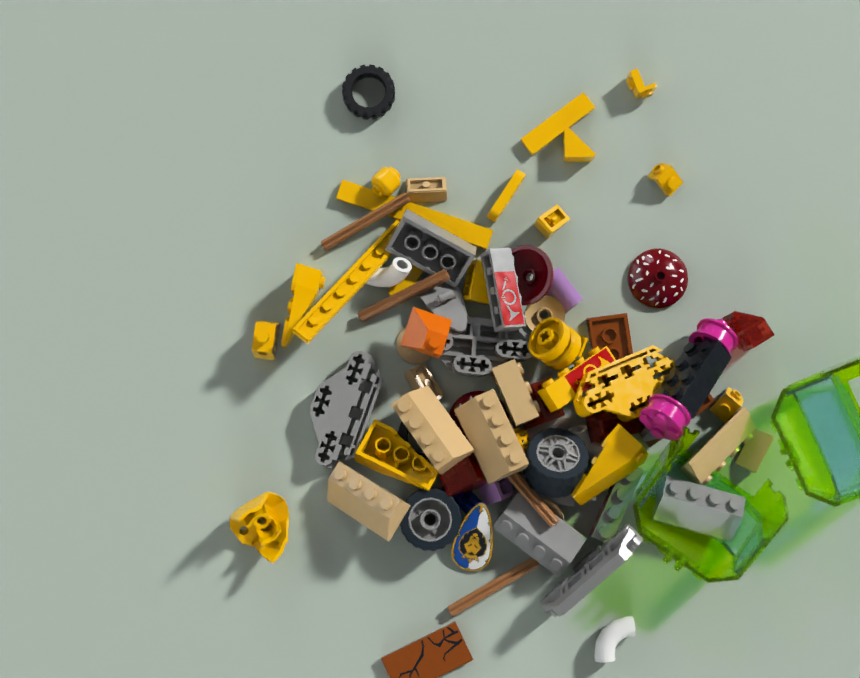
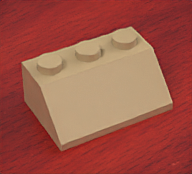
M515 359L491 369V376L514 429L538 418V412H541L537 401H533L530 393L533 392L529 382H524L522 377L524 370L520 362L516 363Z

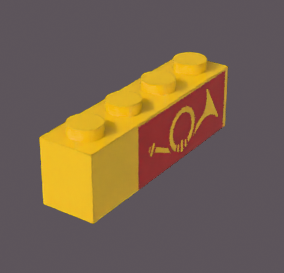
M598 346L588 352L589 356L587 358L581 357L572 363L574 367L568 369V367L557 373L558 378L555 380L550 378L541 384L543 388L537 392L550 412L560 409L575 398L584 374L616 361L607 346L601 349ZM589 382L585 383L583 392L592 386Z

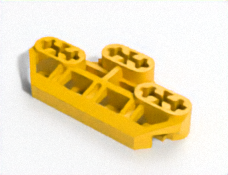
M652 345L587 372L583 375L573 400L575 412L580 417H587L605 410L617 414L619 420L623 422L640 417L641 410L648 407V399L659 389L666 375L654 379L653 376L666 370L669 373L674 366L675 360H670L668 357L659 354L658 352L662 350ZM650 356L651 359L656 358L659 361L654 362L655 367L651 368L646 357ZM628 365L629 369L637 366L638 370L631 372L632 377H628L624 369L625 366ZM605 375L608 378L615 375L616 379L609 381L610 386L606 387L601 376ZM589 382L593 389L586 391L587 396L582 397L584 385ZM600 398H604L605 400L592 407H588L587 405ZM643 402L645 403L644 407L633 412L629 411V408Z

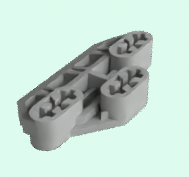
M467 316L466 330L470 326L469 335L468 333L452 332V329H449L446 340L448 344L444 346L439 359L457 375L484 377L491 373L492 368L515 359L516 362H524L531 358L532 355L528 348L530 337L522 328L517 331L498 332L497 338L495 336L480 335V331L495 333L492 319ZM516 332H519L525 341L508 338V335H515ZM502 345H504V349L508 350L504 354L499 349ZM513 345H516L515 348L513 349V350H516L515 353H513V351H509V350H511V349L514 347ZM521 348H524V351L527 352L524 356H522V352H518ZM462 360L464 365H469L472 360L474 361L472 366H478L482 363V366L486 367V369L481 372L479 367H473L471 369L472 372L468 370L471 366H465L463 369H460L457 363Z
M362 351L352 353L347 366L321 383L314 395L310 406V415L319 443L315 453V460L322 466L332 468L339 461L343 463L354 458L363 439L383 383V378L372 356ZM362 356L365 362L364 364L360 363L358 366V370H362V373L360 375L356 372L355 378L358 380L357 383L353 382L352 385H349L350 382L347 378L352 377L354 373L353 370L349 369L351 365L355 369L357 363L354 359ZM371 365L376 373V376L372 374L370 382H373V384L363 380H366ZM329 387L332 393L325 398L326 402L330 401L329 405L327 406L323 403L322 410L325 412L317 417V413L314 411L315 408H320L321 402H317V399L319 397L323 400L324 394L321 391ZM362 391L367 392L360 406L364 410L355 408ZM352 418L358 419L355 420L351 436L343 434H347ZM333 431L337 439L336 441L332 440L330 446H335L334 451L329 449L327 455L330 456V459L322 462L320 453H325L326 447H322V444L324 442V444L328 445L329 438H327V434H332ZM340 444L349 446L350 448L346 447L344 455H347V457L337 461L342 448Z
M629 523L623 526L603 545H597L573 567L572 570L576 574L571 579L569 576L565 577L540 600L542 609L546 613L550 612L554 617L558 615L560 617L567 613L625 563L636 547L643 541V538Z

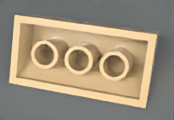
M429 386L407 392L391 404L418 445L441 475L475 451Z
M494 389L475 396L454 410L468 442L475 450L473 453L488 485L526 469L529 462Z
M743 406L736 411L678 469L690 482L705 486L713 478L710 474L714 470L720 471L726 465L724 460L728 456L732 458L740 450L738 446L742 442L746 444L754 436L752 432L756 426L747 408Z
M340 461L328 478L327 501L385 540L390 541L411 505Z

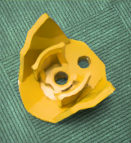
M265 492L242 505L230 516V529L242 544L254 546L270 563L273 564L280 557L288 542L289 510L283 497L272 492ZM243 526L247 527L245 530H240Z

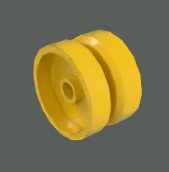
M550 317L541 321L534 328L528 341V348L531 355L542 361L545 365L554 370H561L569 366L578 356L581 348V337L578 332L568 327L562 320Z

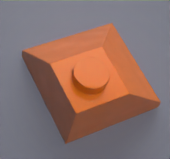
M413 307L400 346L439 359L442 355L452 320Z

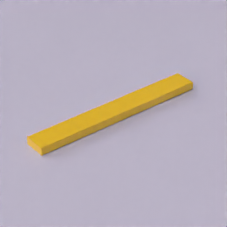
M343 179L336 196L337 200L369 211H374L396 198L393 196H378L372 189ZM411 202L387 215V217L400 221L405 210L408 209L466 242L486 250L493 233L492 229Z
M398 219L294 326L292 332L306 344H309L393 255L386 251L385 248L399 223Z

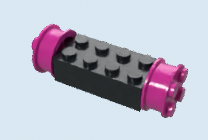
M706 318L699 321L697 331L689 336V343L684 347L680 357L674 362V366L665 376L659 389L648 399V407L641 410L639 419L655 438L678 440L682 436V428L687 426L691 419H694L731 360L730 351L737 348L739 339L724 320Z

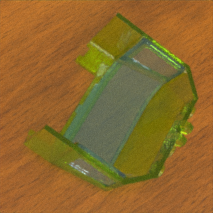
M860 355L785 386L772 413V421H770L774 433L778 432L781 440H778L781 447V455L788 454L789 459L785 462L786 466L790 467L791 471L795 470L798 476L796 483L800 491L804 490L807 496L834 507L860 498V407L848 383L849 380L860 376Z
M685 426L682 428V436L678 440H671L635 492L633 509L638 534L643 538V541L646 543L651 542L664 555L663 561L665 563L670 562L672 558L675 559L674 569L677 571L682 567H686L692 571L696 578L699 580L703 579L708 583L739 580L789 520L786 497L781 491L775 492L771 488L773 483L769 479L764 482L754 496H751L714 470L710 474L713 478L705 486L746 497L743 518L732 542L653 521L652 515L657 488L663 478L667 475L689 481L678 469L692 456L687 449L699 435L700 431L694 430L689 432L690 429Z

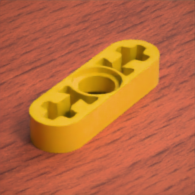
M517 169L488 213V219L493 222L497 221L524 180L525 173Z

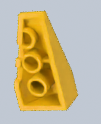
M296 263L291 284L294 296L288 302L287 308L290 315L285 320L281 341L282 347H288L295 335L292 329L309 312L320 293V289H324L326 277H323L322 271Z
M376 419L372 422L355 453V462L376 472L428 491L439 473L407 441L405 442L395 429Z
M620 424L605 438L601 444L604 448L598 457L594 456L591 461L593 463L589 473L583 474L582 479L571 494L580 506L634 472L646 461L649 455L643 445Z

